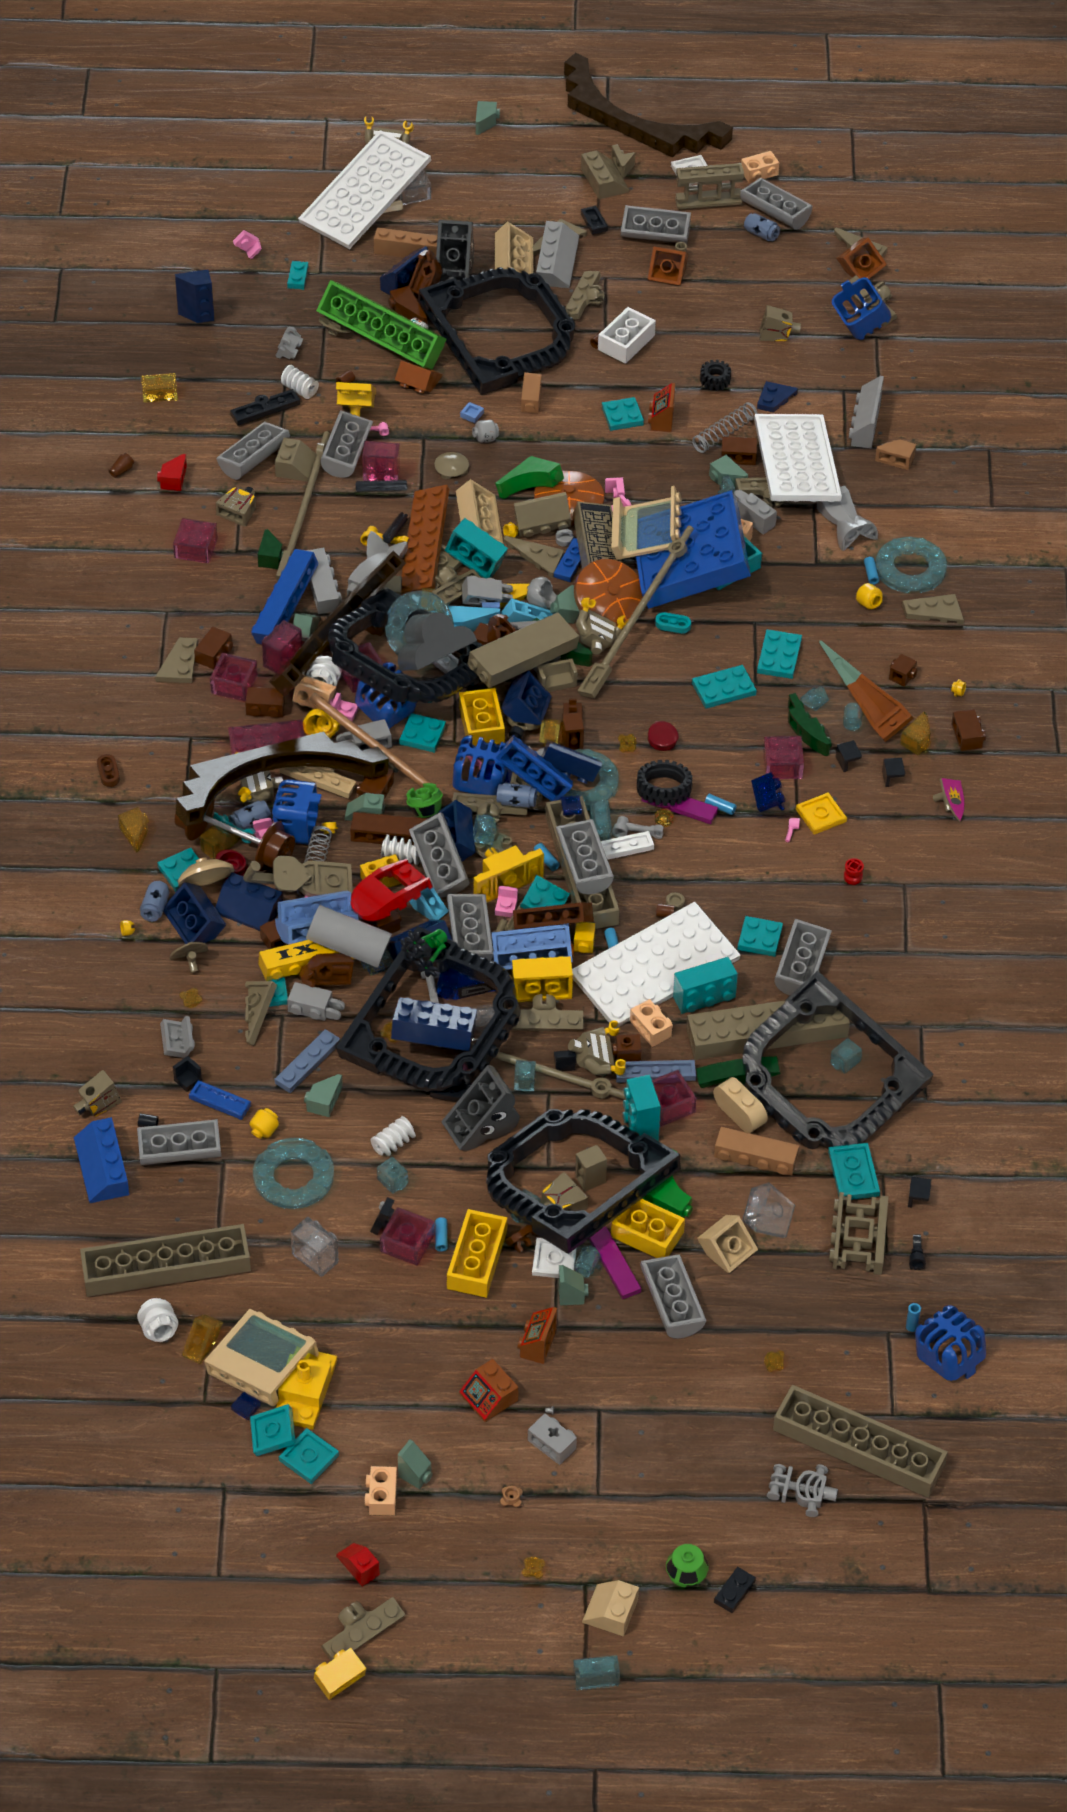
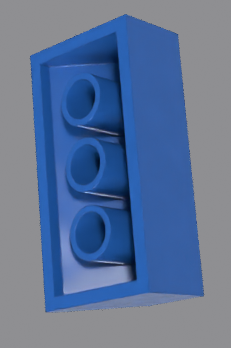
M514 735L505 743L496 757L497 760L533 788H537V791L550 801L559 800L573 786V781L566 774L559 771Z
M112 1117L92 1121L74 1137L89 1203L129 1195L128 1180Z

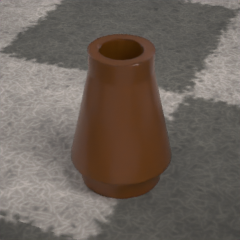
M127 453L121 454L108 471L111 476L116 478L118 475L131 469L134 460Z

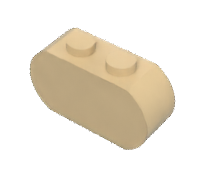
M731 1077L714 1088V1098L718 1106L744 1132L751 1133L767 1122L768 1116L763 1104L736 1078Z

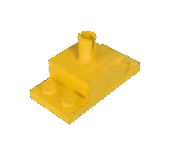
M336 382L337 405L350 408V414L360 417V409L362 407L374 408L376 388L372 384Z
M516 845L497 853L494 847L491 848L492 852L490 849H487L484 854L487 858L483 859V873L474 877V894H485L486 902L498 898L499 886L519 889L532 883L536 875L544 878L543 851L539 848L523 855Z
M297 1347L294 1356L297 1354L300 1348ZM319 1352L316 1357L308 1353L303 1360L298 1362L297 1367L278 1388L279 1401L276 1408L289 1404L292 1407L294 1426L314 1430L338 1361L337 1356ZM290 1355L288 1363L294 1357L293 1355Z

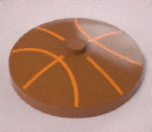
M562 471L564 479L553 488L546 486L536 487L534 499L566 492L571 525H575L573 512L577 502L604 504V491L600 483L590 475L578 471Z
M600 559L591 562L579 573L574 585V598L580 611L583 610L581 605L582 599L590 598L589 601L595 599L596 605L593 608H589V610L615 622L616 626H618L617 619L620 616L625 615L624 623L627 619H630L643 598L638 575L626 564L613 559Z

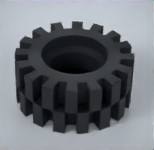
M710 360V363L707 361L702 365L700 382L702 386L705 385L706 389L710 387L709 390L715 388V391H718V388L723 390L724 387H728V384L730 385L731 367H729L728 363L724 364V361L720 363L719 360H716V362Z

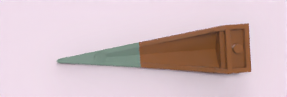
M819 641L871 726L885 742L914 719L900 702L869 680L824 642Z

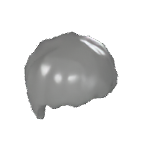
M546 577L535 578L527 586L528 603L549 610L552 602L557 597L553 592V585Z

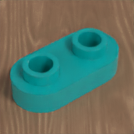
M662 612L656 616L655 625L660 630L683 634L690 631L691 620L684 615Z

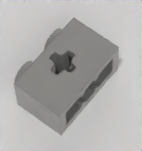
M543 1414L528 1429V1441L559 1465L576 1450L577 1437L569 1429L566 1430L555 1418H550L547 1414Z

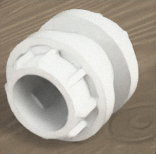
M319 656L310 665L306 676L336 686L341 677L342 669L332 662V657Z
M153 1298L141 1305L137 1319L145 1337L155 1342H163L170 1339L178 1327V1319L171 1304L161 1298Z

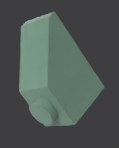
M478 101L476 135L496 125V119L500 118V109H497V102Z
M727 455L710 463L709 476L720 486L736 488V478H748V474Z
M571 585L557 595L555 601L551 604L550 612L552 614L558 612L567 623L573 624L580 610L574 598V585Z
M296 613L291 635L296 636L297 640L306 641L317 629L321 617Z
M365 793L347 803L345 820L352 821L353 812L384 814V795Z
M337 1074L312 1085L310 1092L307 1091L304 1098L307 1112L330 1117L343 1087L342 1075Z
M559 1265V1304H584L585 1296H588V1283L584 1284L583 1275L564 1265Z
M409 1440L398 1453V1477L420 1489L432 1477L431 1462L414 1441Z

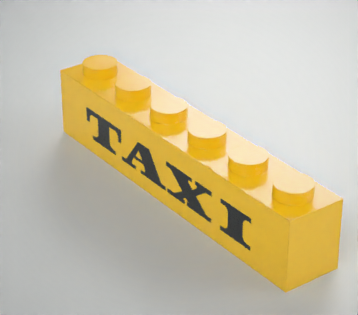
M305 940L260 951L258 965L266 981L277 980L282 977L297 975L302 967L316 954L340 952L310 940Z

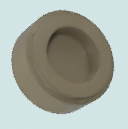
M670 893L666 897V904L675 905L674 912L684 908L685 898L680 893Z

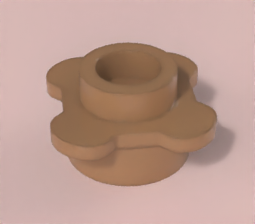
M515 1486L502 1488L503 1497L500 1499L501 1505L519 1507L521 1505L520 1496L523 1494L522 1489Z

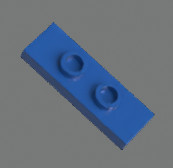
M573 538L554 571V578L571 582L581 564L577 538Z
M199 1080L189 1093V1099L240 1120L243 1119L251 1107V1101Z

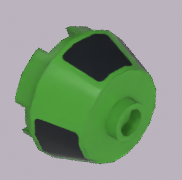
M424 783L422 788L414 790L413 787L406 794V803L417 817H430L441 810L443 794L436 784Z
M692 1544L678 1546L668 1556L666 1561V1571L671 1581L686 1588V1585H699L709 1570V1564L701 1549Z

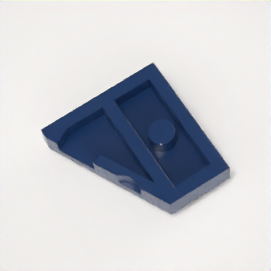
M766 381L757 403V409L775 412L781 405L788 402L789 397L797 395L798 388Z

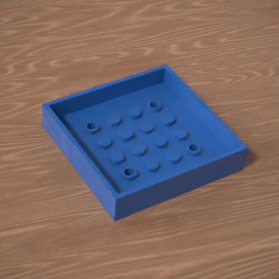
M732 490L681 506L682 514L679 515L681 520V527L679 528L681 536L687 526L694 528L685 543L688 549L682 557L674 560L647 604L648 609L751 576L739 506ZM671 510L638 520L637 550L670 544L672 542L670 537ZM669 550L636 556L642 596L645 595L670 555Z

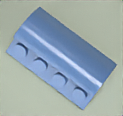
M342 891L278 902V918L275 919V923L281 940L288 945L307 940L306 936L319 905L359 920L358 914L353 912L351 908V892Z
M569 924L492 932L494 961L506 970L512 969V960L571 956V962H573Z

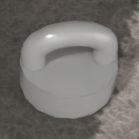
M569 529L557 531L556 543L564 547L569 546L573 540V532Z

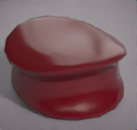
M656 721L650 726L648 731L649 744L659 751L672 749L679 738L676 728L671 723L665 721Z
M223 850L215 857V859L232 864L234 867L233 873L244 876L248 868L245 857L237 851Z

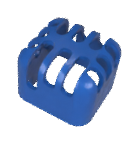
M866 277L860 278L852 284L849 280L841 284L843 290L832 299V305L857 340L865 339L864 336L866 334H873L875 328L880 329L882 323H888L891 320L890 310L871 281ZM866 289L872 298L871 303H866L860 294V290ZM856 294L863 303L862 309H858L851 299L853 295ZM878 299L880 300L877 306H875L871 310H867V308L871 306L873 303H875ZM848 300L854 308L855 313L853 315H850L844 307V301ZM857 314H861V316L853 322L846 321L847 319L853 318Z
M391 662L383 664L385 668L394 673L404 674L401 670L396 671V665ZM361 680L358 682L355 703L372 721L385 719L388 728H391L415 711L416 703L406 701L403 706L400 702H396L397 709L394 711L390 704L391 701H394L392 699L386 702L380 710L377 704L386 695L381 693L372 702L370 696L376 689Z
M473 735L463 737L453 765V787L458 791L472 794L497 795L498 785L504 784L508 768L496 759L505 743L501 742L500 745H496L495 740L490 739L489 743H486L483 737H479L477 746H474L472 744ZM466 756H472L468 781L462 780L463 764ZM481 758L484 761L480 777L476 778L473 776L476 760ZM491 760L495 764L491 780H486L484 773L487 762ZM495 766H501L502 772L498 770Z
M287 779L282 781L278 787L272 809L273 822L281 821L284 825V832L294 836L295 843L308 845L310 843L312 829L316 825L318 804H320L322 796L317 794L316 782ZM286 784L299 786V788H294V787L282 788V787H283L284 785H286ZM284 793H291V795H285L282 797Z
M948 1305L943 1307L942 1312H936L933 1319L928 1318L924 1325H919L916 1328L917 1357L946 1380H956L964 1374L966 1379L970 1378L976 1373V1365L986 1358L984 1329L980 1325H976L972 1319H967L966 1314L963 1312H958V1308ZM947 1331V1334L935 1343L932 1350L929 1344ZM951 1337L956 1338L943 1351L941 1363L938 1356L940 1345ZM962 1338H966L971 1345V1354L968 1358L966 1348L961 1341ZM953 1345H958L961 1349L962 1361L960 1364H958L957 1355L952 1348Z

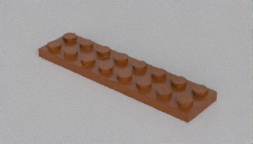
M448 485L414 492L408 530V549L404 556L406 564L403 566L401 575L402 597L435 590V577L438 571L450 490Z

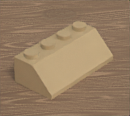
M507 221L495 233V269L498 267L503 269L514 268L517 272L525 271L531 274L533 273V237Z
M470 479L456 490L460 521L466 518L494 539L503 543L495 494Z

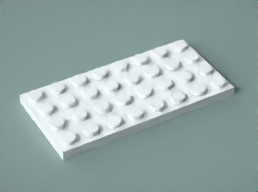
M380 130L298 218L299 222L350 249L429 164L431 156Z
M755 414L754 421L771 501H841L842 495L824 416L817 414Z
M693 902L573 968L572 973L573 980L609 1023L613 1020L618 1021L617 1027L614 1028L616 1029L630 1021V1009L649 999L654 1004L659 1005L672 998L675 972L725 957H729L731 962L734 963L740 959V954L696 902Z

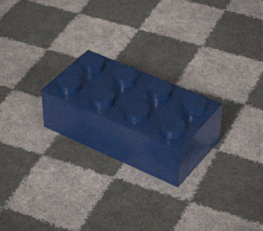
M399 997L392 1021L391 1039L470 1051L476 1028L477 1009Z

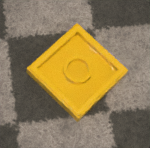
M829 792L796 805V811L814 835L847 822V817Z

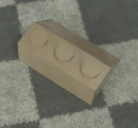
M597 150L581 154V170L598 199L629 192V188L610 158Z
M566 492L514 503L515 522L518 527L519 537H531L538 533L546 534L551 530H562L571 526Z

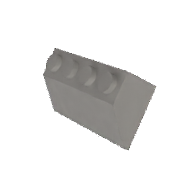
M546 221L536 273L541 275L550 287L569 289L579 235L563 222Z
M879 376L863 385L861 393H857L856 403L858 405L855 404L853 414L856 417L853 416L851 427L854 428H850L849 438L852 439L851 446L872 449L881 404L884 376Z

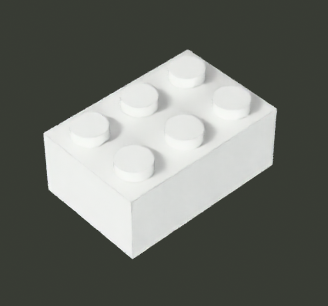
M627 307L598 335V350L626 364L655 336L656 320Z

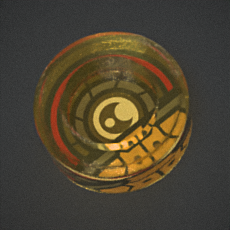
M659 809L656 811L655 823L664 827L670 826L673 823L674 817L672 811L669 809Z

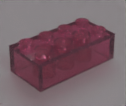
M302 720L228 727L231 755L236 752L240 753L303 737Z

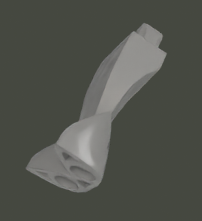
M846 486L840 487L841 501H817L818 511L827 520L837 525L838 545L842 551L846 550L860 534L873 540L878 539L877 527L871 521L857 515Z
M371 531L367 539V559L350 575L347 595L393 550L403 558L407 553L408 542H401L389 547L383 539Z

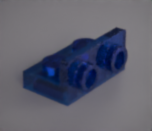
M770 772L751 780L757 809L760 812L778 806L781 811L785 810L784 802L786 800L780 790L782 783L778 777L776 778Z

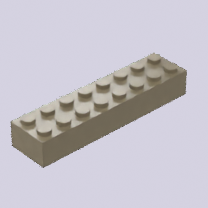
M583 796L546 802L545 817L572 903L592 902L594 922L587 923H596L595 929L619 925V908L612 886L610 885L604 891L596 894L580 893L576 888L556 832V826L590 820Z
M785 1001L687 1015L686 1030L694 1059L699 1060L743 1053L745 1043L753 1031L780 1008ZM802 1009V1011L805 1013L809 1012L806 1009ZM839 1010L833 1015H814L813 1020L808 1024L795 1023L768 1049L846 1038L849 1033V1019Z
M244 1224L80 1249L87 1297L251 1271Z
M795 1385L790 1387L774 1416V1431L928 1498L946 1465L948 1451Z

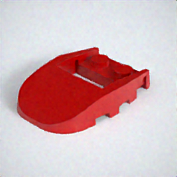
M407 859L380 867L363 879L351 894V908L360 918L367 921H377L390 916L391 911L397 908L400 911L406 908V903L411 899L417 900L421 897V891L433 887L429 877L426 878ZM385 877H394L405 888L394 894L379 880Z

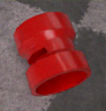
M851 858L846 861L844 880L848 884L856 885L862 881L864 864L861 860Z

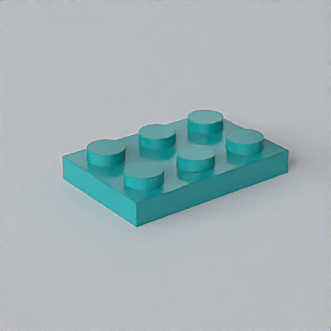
M767 629L757 673L793 679L802 635Z
M743 665L692 678V685L705 709L754 696L757 691Z
M868 1143L828 1148L838 1196L840 1192H844L843 1196L846 1197L848 1194L852 1195L851 1200L880 1196V1189Z

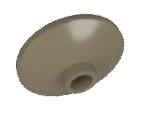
M319 318V322L328 329L327 332L329 334L337 335V333L351 332L350 328L331 318Z

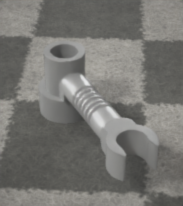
M620 816L612 830V834L616 838L627 836V832L630 830L636 832L649 831L651 836L661 839L664 826H642L628 823L627 817Z
M434 971L437 974L436 977L432 975L426 977L425 973L421 972L422 979L426 978L430 1001L439 1003L434 979L440 978L441 973Z

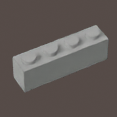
M324 548L307 550L314 552L319 563L309 581L318 614L332 612L342 601L341 593L337 592V580H333L335 575L333 567L329 566L331 565L330 555H326Z

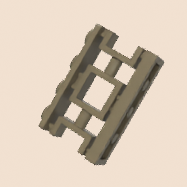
M742 163L676 168L678 187H684V193H676L675 196L677 209L742 204L740 197L741 188H735V182H743L744 179ZM730 180V183H722V181ZM689 183H697V185L689 186ZM717 184L716 190L702 191V185ZM729 189V192H721V190ZM689 192H697V194L689 195Z
M840 1192L839 1199L834 1201V1211L838 1212L837 1216L833 1215L832 1228H836V1233L832 1232L831 1244L835 1245L834 1249H830L829 1261L833 1262L832 1269H837V1266L845 1269L846 1260L866 1262L865 1271L873 1269V1274L882 1275L888 1196L880 1195V1200L872 1197L871 1205L851 1203L852 1195L848 1194L846 1197L843 1196L844 1192ZM843 1205H846V1213L856 1214V1217L846 1216L845 1223H841ZM875 1208L879 1209L877 1227H874V1219L864 1218V1215L874 1216ZM849 1227L869 1229L868 1239L848 1237ZM840 1238L843 1239L844 1247H853V1251L843 1250L842 1257H838ZM872 1242H876L874 1261L871 1260L870 1252H861V1248L871 1249Z

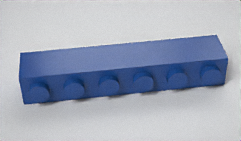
M294 549L289 557L288 563L282 570L278 582L274 585V589L270 597H268L263 611L260 612L256 624L252 627L251 633L257 644L276 647L319 564L314 552Z

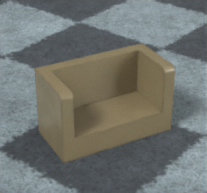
M573 659L537 666V680L548 692L576 687L577 669Z
M595 1145L576 1153L575 1178L583 1190L586 1192L606 1183L607 1158L599 1146Z

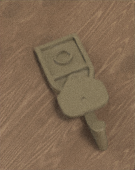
M278 856L273 861V874L258 873L260 864L257 861H252L243 876L245 882L274 884L277 889L288 892H295L299 889L302 894L308 897L349 891L351 894L353 892L351 864L307 861L301 864L295 857Z

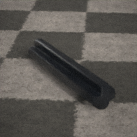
M407 480L356 481L355 486L357 492L407 490Z
M401 512L382 535L384 542L390 543L407 522V514Z

